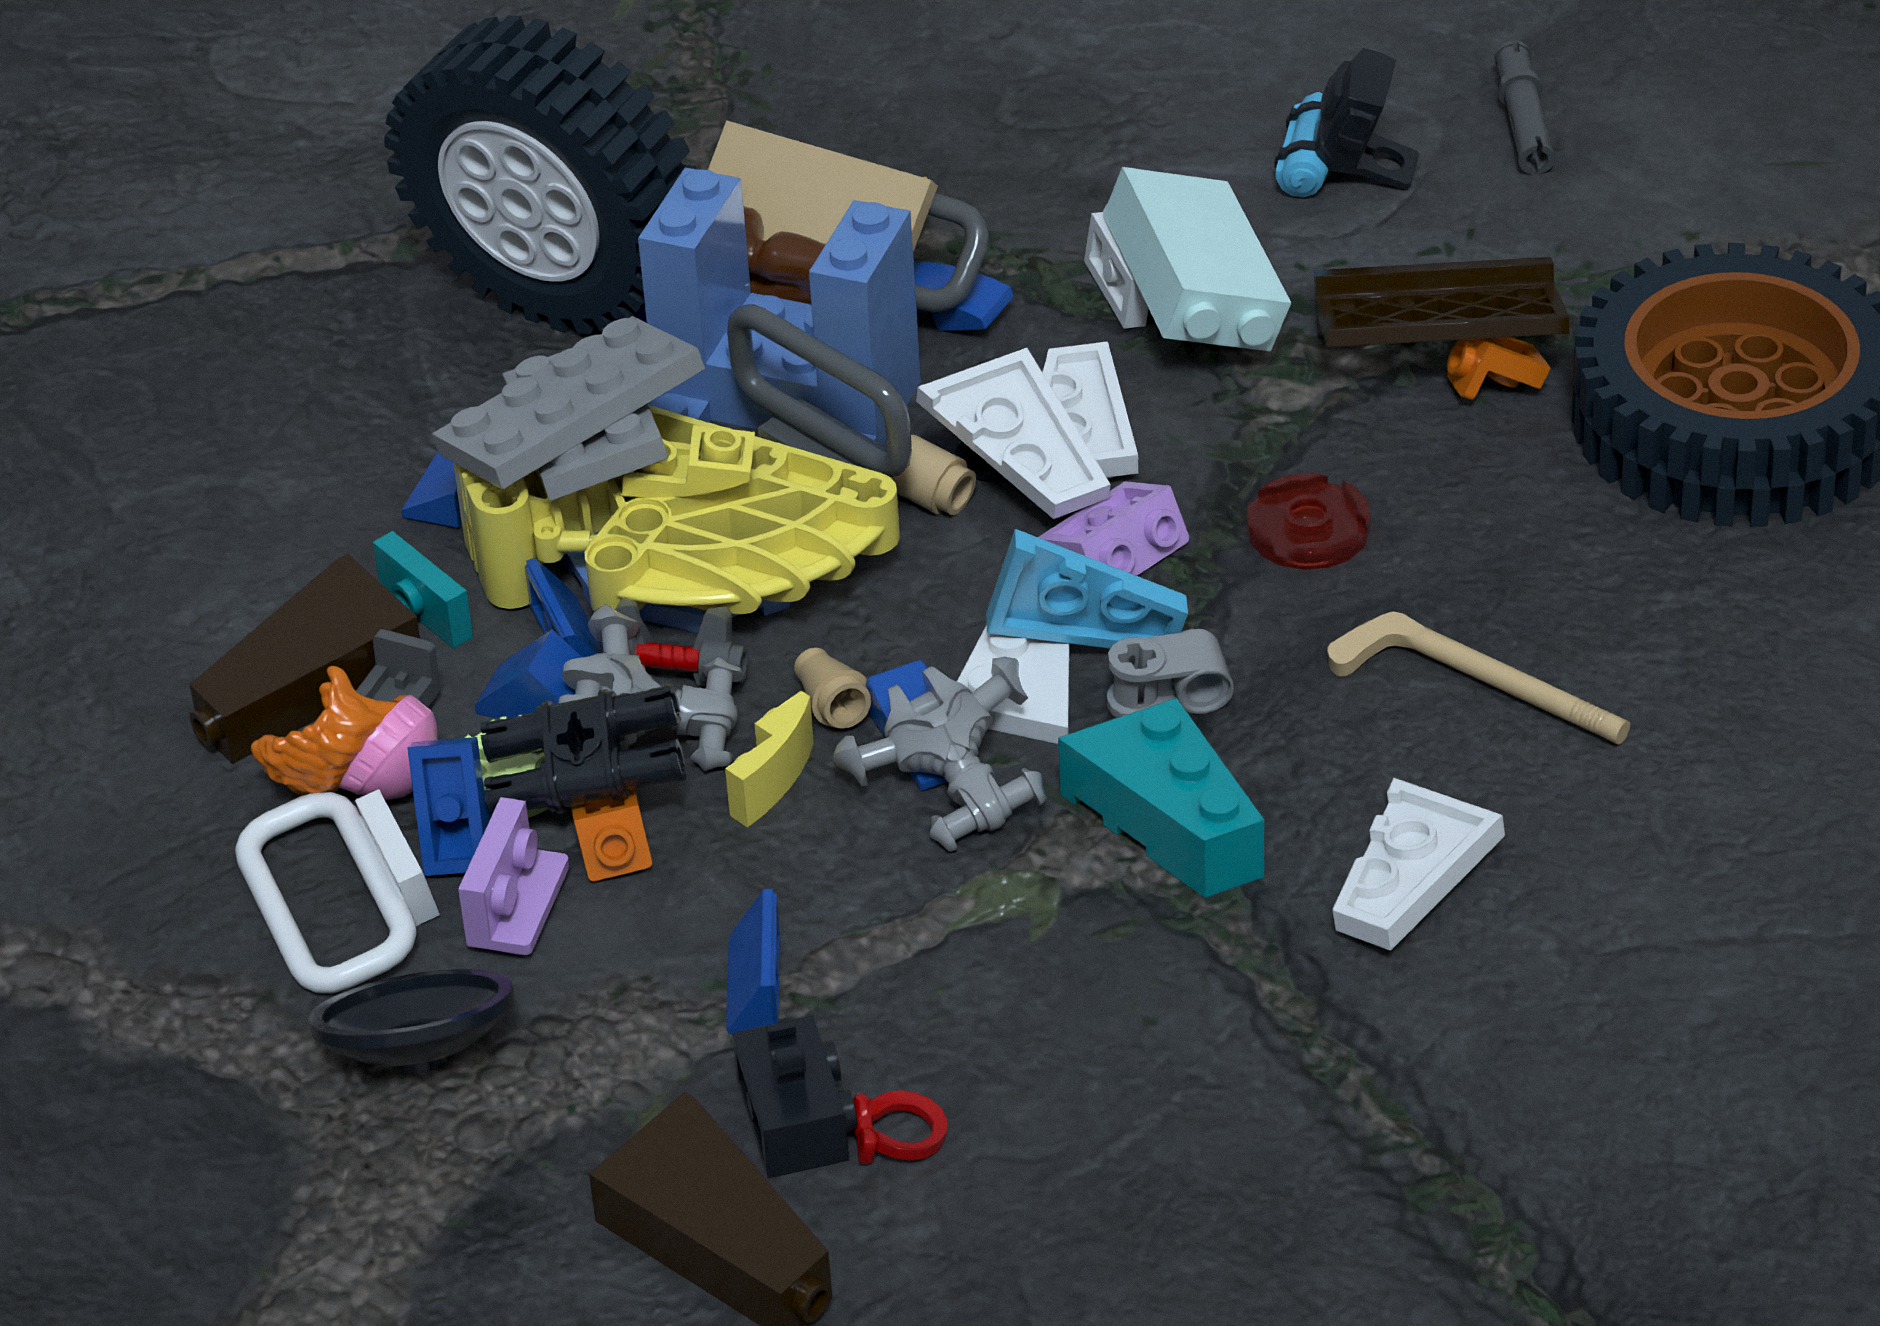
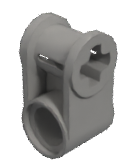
M1189 629L1180 633L1144 638L1129 637L1116 642L1108 652V666L1114 674V684L1110 686L1107 692V708L1116 718L1174 698L1178 699L1188 714H1206L1223 707L1233 695V680L1218 640L1211 632L1204 629ZM1132 655L1134 656V665L1129 662V658ZM1138 694L1140 697H1143L1142 704H1138Z

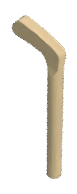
M1393 611L1382 614L1354 628L1331 642L1328 646V665L1330 670L1337 676L1343 677L1352 674L1366 660L1386 647H1406L1423 653L1618 745L1626 739L1630 730L1629 721L1437 633L1403 613Z

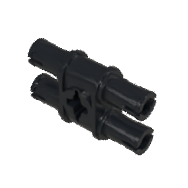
M668 684L646 691L618 696L615 691L603 689L599 690L598 696L553 704L551 700L544 701L542 705L536 707V712L504 720L481 722L480 730L484 734L481 735V742L485 757L489 763L543 751L545 755V761H541L540 768L485 778L484 786L486 789H490L485 790V797L491 816L500 797L526 801L527 810L548 807L551 812L556 811L558 814L567 812V808L571 806L611 798L615 802L624 801V797L630 796V790L686 780L685 769H681L685 767V761L678 739L622 751L620 744L621 741L625 740V735L653 728L680 725L681 717L679 713L676 714L680 712L674 686Z

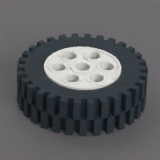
M508 15L501 23L497 16L485 18L478 26L474 22L457 34L404 86L392 101L394 107L387 113L385 122L391 129L384 135L385 148L395 152L387 159L390 174L404 177L395 186L400 201L414 202L415 207L408 213V216L416 228L425 225L429 227L433 234L426 242L435 254L445 248L454 258L447 267L458 277L465 270L476 278L471 288L482 297H485L492 290L500 295L499 308L512 314L521 306L524 308L525 320L537 324L548 316L551 329L565 333L572 325H574L577 334H590L596 327L602 332L611 322L633 316L645 304L638 237L684 168L696 170L697 168L695 165L681 163L690 150L684 138L670 139L667 134L668 130L675 124L668 112L664 110L654 114L647 105L655 97L645 84L635 91L625 81L631 71L619 60L611 69L603 64L601 60L605 52L604 49L593 42H590L583 50L576 47L577 33L564 27L551 37L549 22L534 18L525 27L521 16Z

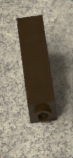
M348 553L337 558L189 684L194 705V712L190 713L189 717L194 733L204 746L210 747L213 745L231 764L253 754L251 744L262 736L274 735L285 737L291 731H296L317 720L325 710L319 687L322 683L331 682L327 674L328 667L337 666L343 669L353 689L356 691L376 665L373 638L380 629L420 639L417 616Z
M685 1091L589 1173L594 1215L597 1223L760 1326H803L806 1322H813L818 1319L833 1298L829 1251L697 1099Z

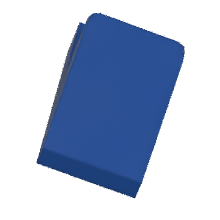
M478 738L413 742L407 749L424 876L466 873L492 817L485 797Z

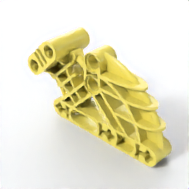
M648 405L663 440L691 444L693 425L722 427ZM756 436L754 437L750 482L726 490L686 497L643 498L622 496L624 475L550 501L538 469L502 490L453 462L465 545L471 560H474V567L476 573H479V580L490 603L500 608L514 609L530 604L525 572L526 560L536 558L541 564L554 563L559 561L568 552H584L590 603L594 611L604 604L615 609L619 601L625 597L635 601L639 611L649 603L688 606L706 611L710 608L726 607L730 610L731 614H748L756 611L762 600L794 602L802 599L810 589L809 582L813 580L833 581L846 578L855 567L854 557L859 554L871 556L886 553L892 550L900 539L896 483L891 477Z

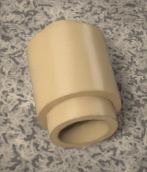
M911 435L912 454L910 465L901 475L891 477L896 483L897 494L935 514H940L942 511L950 515L958 514L967 505L976 485L975 472L967 468V463L964 459L917 435Z

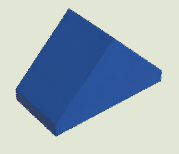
M551 629L499 664L475 703L476 714L497 719L506 716L509 719L536 712V707L542 705L544 701L551 700L553 704H558L560 696L566 694L575 695L576 690L569 687L562 679L563 665L571 659L581 658L582 656Z

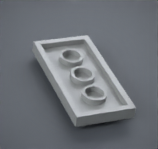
M633 316L619 319L608 324L603 329L602 334L582 346L560 352L553 358L551 364L531 376L521 377L509 382L503 387L502 393L485 403L461 410L452 417L451 423L433 432L432 436L439 455L503 490L701 372L705 367L697 347Z
M599 335L583 338L573 348L580 347ZM557 354L549 357L534 356L523 360L515 369L503 373L506 384L521 377H529L552 363L553 358ZM645 404L541 466L538 470L549 500L552 501L668 459L669 457L649 406Z

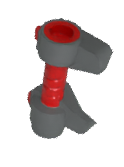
M625 597L619 601L615 608L616 611L641 622L637 634L628 638L629 655H639L641 664L645 666V669L646 667L693 672L696 684L706 686L707 677L703 673L701 666L720 657L727 663L742 669V680L733 683L744 682L748 667V648L746 645H737L732 641V614L728 608L708 609L704 614L694 647H684L682 645L672 646L671 644L660 645L655 643L641 619L637 603Z

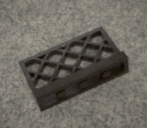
M1551 257L1314 270L1315 327L1317 334L1323 333L1327 347L1570 334L1569 314L1554 284V263Z

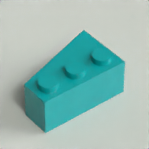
M1177 698L1058 738L1060 795L1074 805L1079 801L1084 802L1103 816V826L1114 834L1119 835L1125 831L1146 846V856L1198 894L1206 898L1265 877L1264 819Z

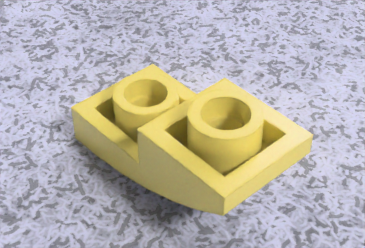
M693 425L691 444L663 440L668 459L624 474L622 496L643 498L686 497L726 490L750 482L755 432L733 430L727 427Z
M799 691L778 707L769 710L760 720L755 722L756 747L740 755L731 765L725 768L730 816L747 828L765 815L785 795L801 774L809 759L814 744L810 696L803 691Z

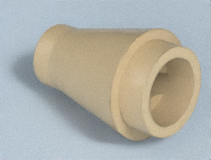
M821 648L807 649L798 656L794 665V672L801 681L805 693L810 696L811 709L820 723L836 728H849L864 719L871 706V695L866 688L867 679L864 675L830 657Z

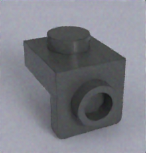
M380 629L373 638L376 665L356 692L374 700L392 702L399 695H413L428 708L441 691L435 645L427 640Z

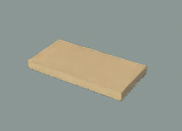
M727 120L708 170L717 174L741 178L743 206L753 208L761 215L764 226L763 240L765 241L773 234L784 231L801 234L826 244L853 200L876 202L884 206L911 211L914 252L938 187L937 184L927 178Z

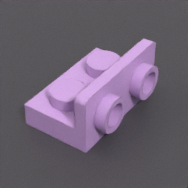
M1123 482L1110 490L1108 499L1082 508L1038 538L1137 576L1185 545L1189 541V534L1171 486Z
M500 797L458 888L467 946L521 955L532 953L568 872L569 860L566 854L537 849L538 836L536 830L529 829L526 801Z

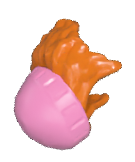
M330 666L327 668V674L331 682L322 683L319 687L325 710L314 724L306 726L301 732L291 731L286 737L264 735L251 744L254 760L263 765L264 772L268 774L269 778L277 783L286 785L298 795L323 792L336 793L341 788L356 795L365 796L379 789L384 800L403 798L413 792L407 747L413 742L438 740V728L434 713L413 695H399L392 702L378 701L365 697L353 689L343 669L337 666Z

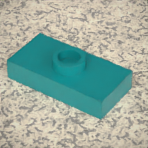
M394 531L373 541L378 581L417 616V620L453 649L473 638L467 590Z

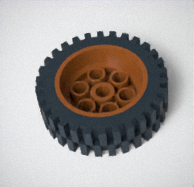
M1728 243L1727 254H1714L1711 244L1695 245L1693 258L1685 259L1679 249L1663 252L1662 266L1660 267L1651 259L1646 258L1635 263L1634 277L1623 270L1611 277L1610 290L1600 287L1592 295V306L1585 305L1580 315V326L1576 327L1571 416L1572 423H1574L1577 444H1583L1584 458L1589 465L1600 462L1599 476L1608 484L1622 478L1621 493L1635 501L1645 492L1650 493L1649 508L1665 513L1672 503L1681 506V519L1697 523L1701 512L1705 511L1716 513L1715 525L1733 527V515H1749L1750 527L1768 526V518L1771 513H1780L1784 523L1789 524L1802 521L1803 507L1809 506L1817 517L1832 512L1834 496L1846 505L1859 498L1860 484L1871 489L1880 481V292L1876 291L1866 295L1867 281L1856 274L1842 282L1840 280L1841 266L1828 260L1819 269L1811 267V254L1796 250L1790 260L1778 258V246L1762 244L1760 255L1745 254V243Z

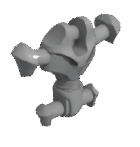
M607 604L596 609L588 622V627L596 641L603 642V653H597L590 657L575 658L565 662L562 679L569 687L576 691L575 695L566 694L560 696L558 703L598 696L599 690L603 689L615 691L618 696L661 687L652 679V676L647 674L645 666L641 664L639 655H629L628 638L637 634L641 622L619 613ZM720 657L701 666L703 673L707 677L706 689L683 685L682 690H676L680 712L676 714L679 713L681 723L680 725L672 726V730L677 729L676 735L700 737L699 747L690 756V759L696 762L704 772L715 767H728L734 759L730 752L724 751L726 736L730 734L731 729L734 728L738 720L737 706L734 704V698L731 696L732 682L741 681L743 672L740 667L731 665ZM657 728L625 735V740L620 742L622 751L628 750L629 746L634 744L637 738L643 736L646 732Z
M1004 656L992 659V677L974 692H971L962 683L948 678L932 666L922 671V677L928 691L925 694L909 701L900 686L896 684L888 689L891 711L884 728L886 738L857 747L854 736H845L837 744L832 761L837 767L854 775L861 786H868L866 771L897 762L899 769L903 772H925L945 777L946 781L949 782L948 795L961 808L944 817L940 815L930 817L931 829L929 837L940 842L950 852L958 850L955 840L974 830L981 832L983 830L994 831L1001 828L1006 822L1005 819L1012 815L1011 810L1034 799L1037 805L1041 806L1047 799L1041 773L1023 768L1020 777L999 787L995 781L992 767L989 764L981 763L977 757L979 753L978 747L982 742V738L993 722V717L989 712L1006 698L1011 699L1018 705H1021L1028 699L1021 686L1019 662L1015 658Z

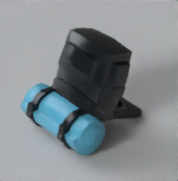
M1362 48L1351 61H1344L1329 78L1323 93L1316 92L1305 97L1302 103L1295 104L1294 108H1291L1290 114L1286 119V128H1288L1283 147H1280L1274 161L1276 180L1283 191L1296 197L1313 195L1322 187L1331 171L1363 175L1402 190L1409 189L1419 153L1412 148L1373 133L1384 108L1396 63L1395 59L1383 53ZM1367 154H1388L1399 161L1402 168L1399 170L1386 169L1375 162L1372 156Z

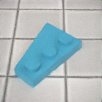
M1015 529L986 612L987 633L1111 648L1119 640L1129 637L1144 638L1180 633L1188 615L1187 597L1180 592Z

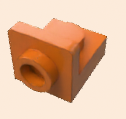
M1513 337L1464 339L1457 341L1449 354L1447 378L1461 397L1473 400L1486 375L1508 387L1515 388L1519 382L1541 389L1551 367L1534 345Z
M635 789L630 790V796L624 797V801L615 802L611 798L571 806L587 875L591 881H599L651 867L652 858Z

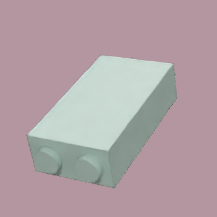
M1122 167L1103 216L1162 337L1271 351L1290 308L1291 301L1228 181Z

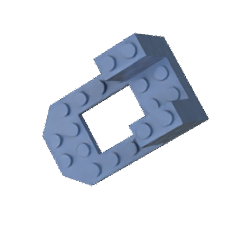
M684 168L638 237L647 323L697 347L705 369L647 404L708 423L713 420L757 430L760 425L772 418V413L757 405L740 388L733 375L729 358L728 319L737 307L754 304L765 308L880 374L894 386L907 406L921 382L911 211L884 206L876 202L853 200L809 271L811 304L781 299L772 295L751 293L741 178L717 174L710 170ZM752 330L755 365L759 373L769 384L796 400L802 398L884 446L886 442L884 416L871 398ZM568 552L563 555L561 560L569 573H575L582 585L583 595L591 607L585 553ZM762 600L758 608L766 616L789 608L792 602ZM647 603L639 612L642 621L698 633L706 610L688 606Z

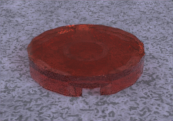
M1302 473L1284 476L1268 482L1258 491V498L1252 504L1250 501L1247 508L1249 542L1262 557L1280 566L1301 570L1330 568L1350 560L1364 548L1370 534V511L1367 499L1355 486L1343 480L1342 487L1337 484L1328 483L1327 475Z

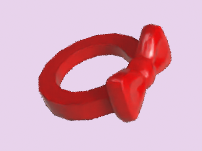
M897 1090L885 1092L871 1100L863 1093L857 1094L853 1098L858 1128L854 1130V1135L857 1138L859 1164H872L875 1151L896 1159L910 1161L925 1159L938 1152L945 1142L948 1120L942 1108L924 1095L917 1092ZM908 1111L921 1116L929 1124L931 1134L921 1142H899L882 1132L875 1131L871 1122L878 1120L889 1112Z

